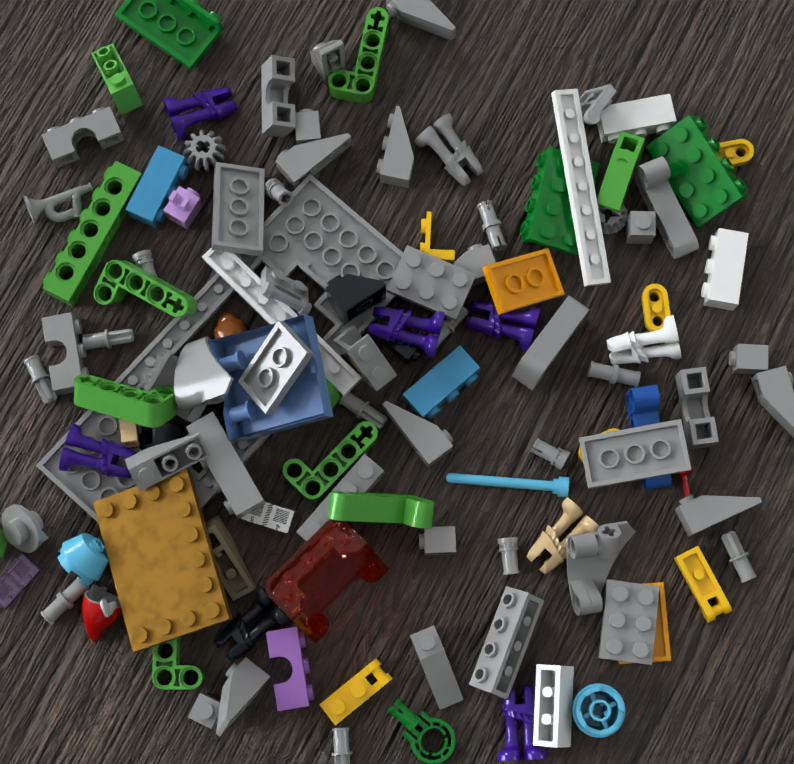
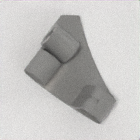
M208 336L187 343L178 357L174 374V394L176 403L182 410H188L203 404H218L225 401V395L228 394L234 379L213 355L209 344L211 339Z
M627 521L604 524L598 527L597 532L568 537L566 549L567 576L572 606L577 616L602 611L601 593L606 578L619 552L636 532Z

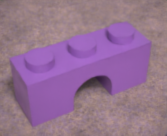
M298 627L266 632L269 657L271 659L284 657L290 661L293 668L292 675L288 681L274 685L277 711L311 706L310 700H314L312 684L307 685L306 674L310 673L308 658H303L302 648L306 647L304 632H299Z

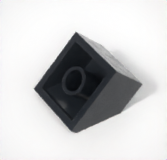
M346 274L343 277L338 275L328 282L329 286L326 287L328 301L344 325L386 299V284L383 281L352 274Z

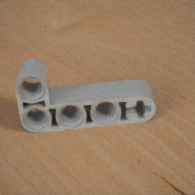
M661 156L639 165L634 179L648 210L656 212V226L671 256L677 259L698 250L699 244L668 182L671 175L670 168L665 158Z
M569 295L524 354L512 377L533 391L590 309Z

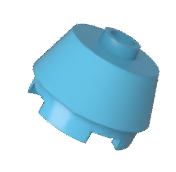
M82 533L64 541L62 548L58 550L61 553L58 556V560L62 567L68 573L73 571L80 576L79 582L87 586L95 580H100L109 562L104 544L98 538L88 533Z
M591 684L584 687L576 695L572 707L573 718L576 725L585 734L596 738L607 737L614 734L623 724L625 704L621 695L614 688L606 684Z

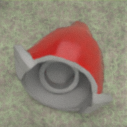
M94 584L91 586V589L84 593L82 617L89 638L93 642H97L101 634L121 617L122 609L118 596L106 592V587H98Z

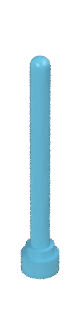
M449 473L446 476L447 482L456 484L552 491V494H557V497H568L569 477L559 476L558 479H553V481L459 473Z

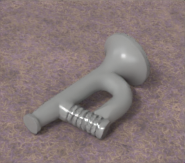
M89 182L87 185L78 186L41 200L32 199L26 195L23 198L34 224L37 223V219L43 211H45L48 219L59 223L73 218L80 219L83 212L81 196L90 191L93 192V188ZM72 200L73 206L71 209L60 213L55 212L54 207L56 205Z

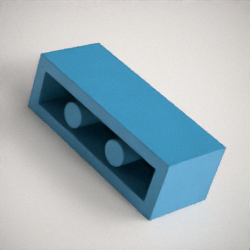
M158 145L125 209L130 218L155 229L159 222L162 223L166 215L163 210L170 201L169 196L173 190H177L180 180H184L189 171L188 163L184 156Z
M459 345L403 393V400L417 416L423 419L428 417L431 420L441 411L439 407L444 402L451 403L460 395L459 389L465 384L467 387L471 386L479 378L477 374L480 367Z

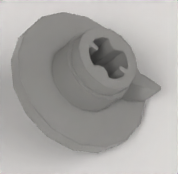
M17 504L5 508L2 513L3 532L8 542L14 545V547L22 552L31 553L39 549L41 544L49 539L42 531L43 521L38 513L29 511L22 505Z

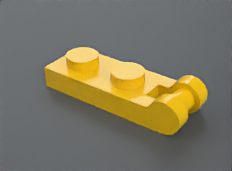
M699 546L674 558L708 623L716 620V616L722 613L726 615L732 611ZM715 597L717 604L711 607L707 600Z
M377 658L319 704L335 726L393 679L389 673L385 674ZM370 673L378 680L373 685L365 678Z

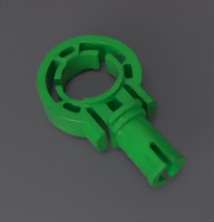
M397 699L393 704L401 712L390 706L387 712L392 714L416 736V739H414L407 731L402 733L409 741L411 750L418 759L428 764H438L450 757L455 748V734L448 723L440 718L430 717L424 711H421L419 715L428 722L427 725L404 705L400 699ZM417 724L421 726L419 731L415 729ZM441 726H444L449 733V746L448 738L444 737L442 747L436 752H431V756L439 755V757L426 758L419 754L420 751L429 755L421 745L423 734L429 729L436 728L445 735L446 732L441 728Z

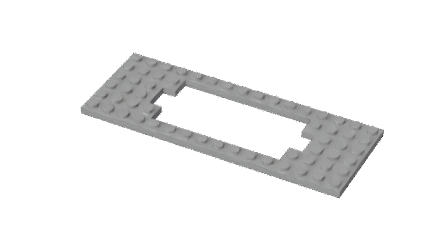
M309 174L292 192L293 202L289 206L280 205L264 222L262 256L235 253V255L253 272L262 263L271 269L280 270L287 277L299 268L320 286L325 293L313 306L334 324L333 328L322 339L342 357L343 354L335 345L333 339L352 325L362 335L369 325L377 319L372 315L374 307H388L397 297L388 293L387 288L403 252ZM216 273L194 296L197 302L195 314L191 317H175L115 382L143 390L139 387L147 374L152 376L156 367L152 365L158 354H165L169 350L172 352L171 354L176 356L236 291ZM346 274L383 281L386 284V299L344 325L328 301L326 287L329 286L328 282L338 275L343 277ZM88 409L75 423L82 428V434L101 442L104 437L107 441L112 440L122 445L119 418ZM138 425L139 438L142 436V425ZM67 432L36 466L98 522L93 502L131 489L137 485L132 476L131 478L107 477V475H102V471L85 466L73 465L69 471L59 470L60 457L64 447L101 458L99 453L67 446L65 444ZM271 434L243 442H230L244 464ZM139 447L130 448L137 453L142 451ZM119 457L117 466L127 468L125 459ZM189 466L187 469L191 471L200 506L203 510L217 494L211 482L214 476L210 469L205 471L203 468L198 473Z

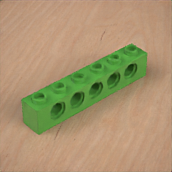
M116 160L112 167L109 166L107 168L102 185L93 192L90 206L81 213L78 227L69 234L66 248L64 251L59 252L55 260L56 265L52 272H48L43 280V290L48 295L72 307L76 305L127 215L125 209L143 176L142 173ZM114 188H122L120 193L116 195L111 194ZM103 208H110L107 215H99ZM91 229H98L95 236H87ZM79 250H86L82 258H75ZM74 271L72 278L63 280L66 272Z

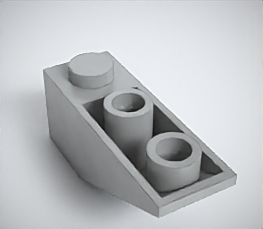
M396 106L395 113H390L387 128H391L389 137L384 136L382 150L385 151L383 159L379 158L376 173L380 174V182L409 188L414 168V155L400 106Z
M786 366L756 373L751 378L758 402L794 438V390L792 387L794 386V379L791 372L787 371Z
M196 433L146 448L125 459V462L139 491H142L211 455L201 435Z

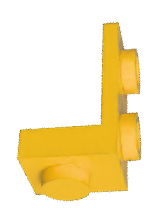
M427 211L426 219H421V234H426L425 243L420 242V251L453 264L455 250L430 249L432 212Z

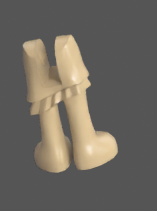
M568 497L562 502L563 515L553 527L547 525L546 531H542L540 537L530 548L526 556L532 562L542 554L544 549L550 552L552 556L539 569L544 574L552 571L566 559L567 539L569 536L597 532L599 527L595 521L585 515L577 526L559 542L558 538L583 514L580 507Z

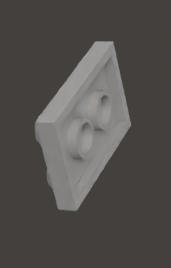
M407 245L388 285L387 292L434 313L438 311L445 312L444 317L456 322L476 278V274Z
M277 321L238 380V383L265 414L273 415L314 353L285 322Z
M606 580L598 658L652 665L660 586Z

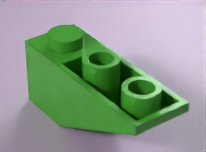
M114 44L101 47L91 53L120 114L123 115L143 106Z
M621 131L597 198L598 206L620 212L642 158L644 137Z

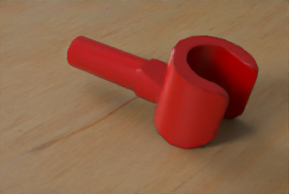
M692 465L691 471L676 473L682 482L684 498L690 496L686 475L693 473Z

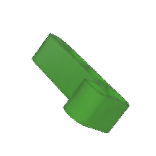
M375 7L367 14L355 72L334 70L330 73L328 77L329 91L334 98L366 104L373 99L389 30L388 13L385 9ZM379 21L378 30H375L374 24ZM370 42H376L379 45H377L376 47H370L367 44H369ZM365 64H371L374 66L372 69L363 68ZM336 82L345 83L343 87L334 86ZM361 86H366L369 88L365 92L357 90Z
M111 260L107 262L94 289V298L102 305L120 304L128 291L174 317H191L197 311V302L194 297L128 261ZM119 266L122 268V275L120 277L117 274ZM140 277L143 280L141 289L138 287V279ZM109 288L112 291V296L110 299H108L107 297V291ZM161 288L164 291V297L162 300H160L158 297V293ZM174 301H179V302H181V305H179V304H177V303H173V302H174Z
M79 375L74 378V404L79 407L150 428L162 426L177 414V403L173 386L161 385L147 392L93 375Z
M369 421L359 423L313 471L299 459L288 460L283 466V474L286 480L308 501H320L352 469L359 459L376 444L378 440L377 427ZM364 430L365 432H368L369 430H371L372 438L369 439L368 437H365L361 441V446L363 448L360 449L357 443L362 439L361 431ZM346 447H352L356 450V454L348 459L343 457L342 451ZM329 465H335L338 468V473L333 477H328L324 474L325 468ZM293 466L302 468V473L297 478H292L288 475L289 469ZM316 483L320 485L319 493L313 496L307 494L308 485Z
M331 491L328 518L338 521L403 523L416 528L431 529L435 502L405 494Z
M181 637L153 647L152 680L159 689L195 690L202 687L205 683V673L200 667L180 665ZM169 643L173 648V653L169 658L165 659L161 655V648ZM165 670L170 671L172 674V681L168 685H163L160 681V675ZM191 670H195L199 676L197 683L194 685H189L186 681V675Z

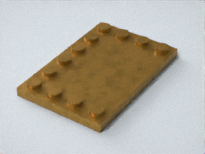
M185 468L142 491H139L136 486L93 502L133 652H139L233 619L190 469Z

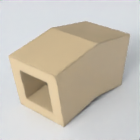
M119 419L122 445L128 448L140 447L138 424Z

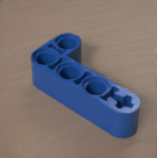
M657 385L629 389L626 393V405L631 428L660 423L657 410L660 407V394ZM671 475L642 480L645 490L671 486L672 483Z

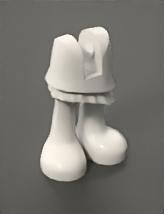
M673 315L667 316L664 319V326L659 330L637 334L634 331L630 333L627 331L624 334L607 340V348L612 351L609 354L611 364H641V361L649 363L648 358L652 357L681 359L679 337ZM664 343L657 346L644 347V345Z

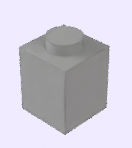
M302 109L296 112L295 131L297 145L320 140L321 130L318 110Z
M630 211L626 222V243L651 244L656 236V212Z
M737 344L733 351L729 353V366H732V374L755 375L756 373L767 371L768 345Z
M455 526L424 529V534H419V549H424L425 556L456 554Z
M200 693L188 718L210 729H215L218 721L220 701L205 693Z

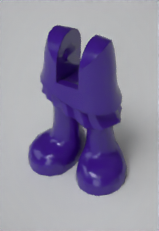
M230 87L216 88L208 91L201 90V93H194L195 97L180 100L172 97L163 98L164 106L169 119H171L177 141H181L186 137V129L207 120H212L213 122L216 120L220 121L222 118L238 110L235 101L216 104L229 99L233 95ZM197 107H201V108H202V110H199V111L191 112V113L184 114V115H179L181 112H184V111H187V110H190V109H193V108H197Z
M472 301L470 310L487 316V319L469 316L465 324L467 327L484 333L491 338L494 335L499 340L501 335L514 338L520 342L521 350L525 353L533 344L535 330L541 315V308H532L529 311L514 310L498 315L494 302ZM500 320L520 323L528 328L504 324Z
M374 307L372 315L376 318L387 320L389 323L388 326L371 323L368 332L388 342L391 340L395 343L396 340L416 345L424 349L426 356L430 358L435 357L445 312L438 311L432 318L426 319L411 316L412 311L404 312L405 309ZM406 326L426 331L433 335H421L406 331L404 328Z
M72 424L65 444L99 453L101 458L64 447L60 457L59 470L69 471L73 465H79L102 471V475H107V477L131 478L129 470L124 466H117L119 457L127 459L137 452L112 440L107 441L104 437L101 442L82 434V428L79 425Z
M532 685L523 686L524 704L515 705L514 686H512L508 700L503 699L502 716L506 718V745L504 749L499 751L497 761L521 760L518 739L519 721L523 725V760L548 759L547 752L543 748L533 746L535 694Z

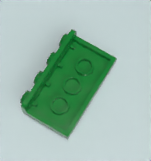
M125 0L114 14L115 18L191 71L223 32L221 18L215 12H208L203 9L197 0Z
M688 115L648 144L646 148L653 159L661 156L665 158L671 172L668 180L670 186L696 227L701 228L738 201L746 199L748 197L746 193L748 188L741 178L737 179L733 173L734 166L727 157L724 158L720 153L721 146L718 141L707 133L708 126L700 116Z
M550 146L543 153L539 154L536 161L538 171L531 182L533 192L525 207V212H527L526 221L522 223L520 228V235H522L521 243L527 244L532 242L575 257L579 253L562 154L560 149ZM590 160L595 186L600 163Z

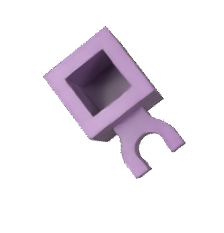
M178 186L177 190H173L169 196L170 201L163 210L166 217L188 230L203 206L199 193L189 187L185 190Z

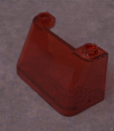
M330 519L269 578L265 591L280 609L311 640L317 643L329 628V620L322 612L358 576L368 583H373L381 579L390 569L371 546L345 521Z

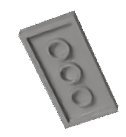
M216 162L214 167L211 250L262 256L265 169Z
M681 419L579 438L588 489L691 471Z

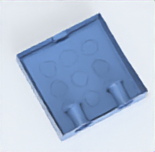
M300 315L283 321L314 354L273 415L265 414L238 383V380L276 323L209 341L210 349L217 361L234 378L228 394L225 395L226 400L224 401L223 410L229 441L243 442L334 417L312 316Z

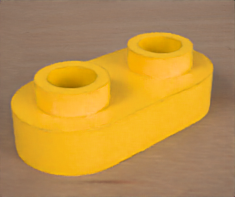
M746 139L719 143L721 146L720 153L724 158L727 157L734 167L747 164L754 155V147ZM736 151H741L744 156H738Z
M650 284L644 289L641 300L645 327L649 332H653L663 328L664 319L670 316V307L666 289L660 284ZM650 295H656L658 301H651ZM653 319H659L661 325H654Z

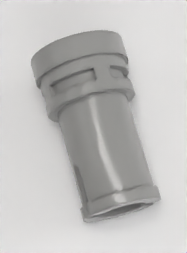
M272 178L265 183L264 193L269 198L277 200L282 206H289L293 202L294 197L291 196L293 194L278 179Z
M142 250L132 255L136 266L157 277L151 250Z
M537 438L530 451L551 462L550 464L559 470H562L571 453L560 447L557 449L540 440V438Z
M518 537L497 539L499 552H502L503 575L520 573L517 550H519Z

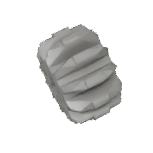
M201 129L199 136L191 133L192 141H185L187 149L183 153L185 157H188L187 163L190 166L195 164V170L199 171L204 166L205 171L209 172V166L215 167L217 161H224L222 153L226 151L225 145L221 144L222 138L220 136L215 137L213 131L205 135L204 130Z

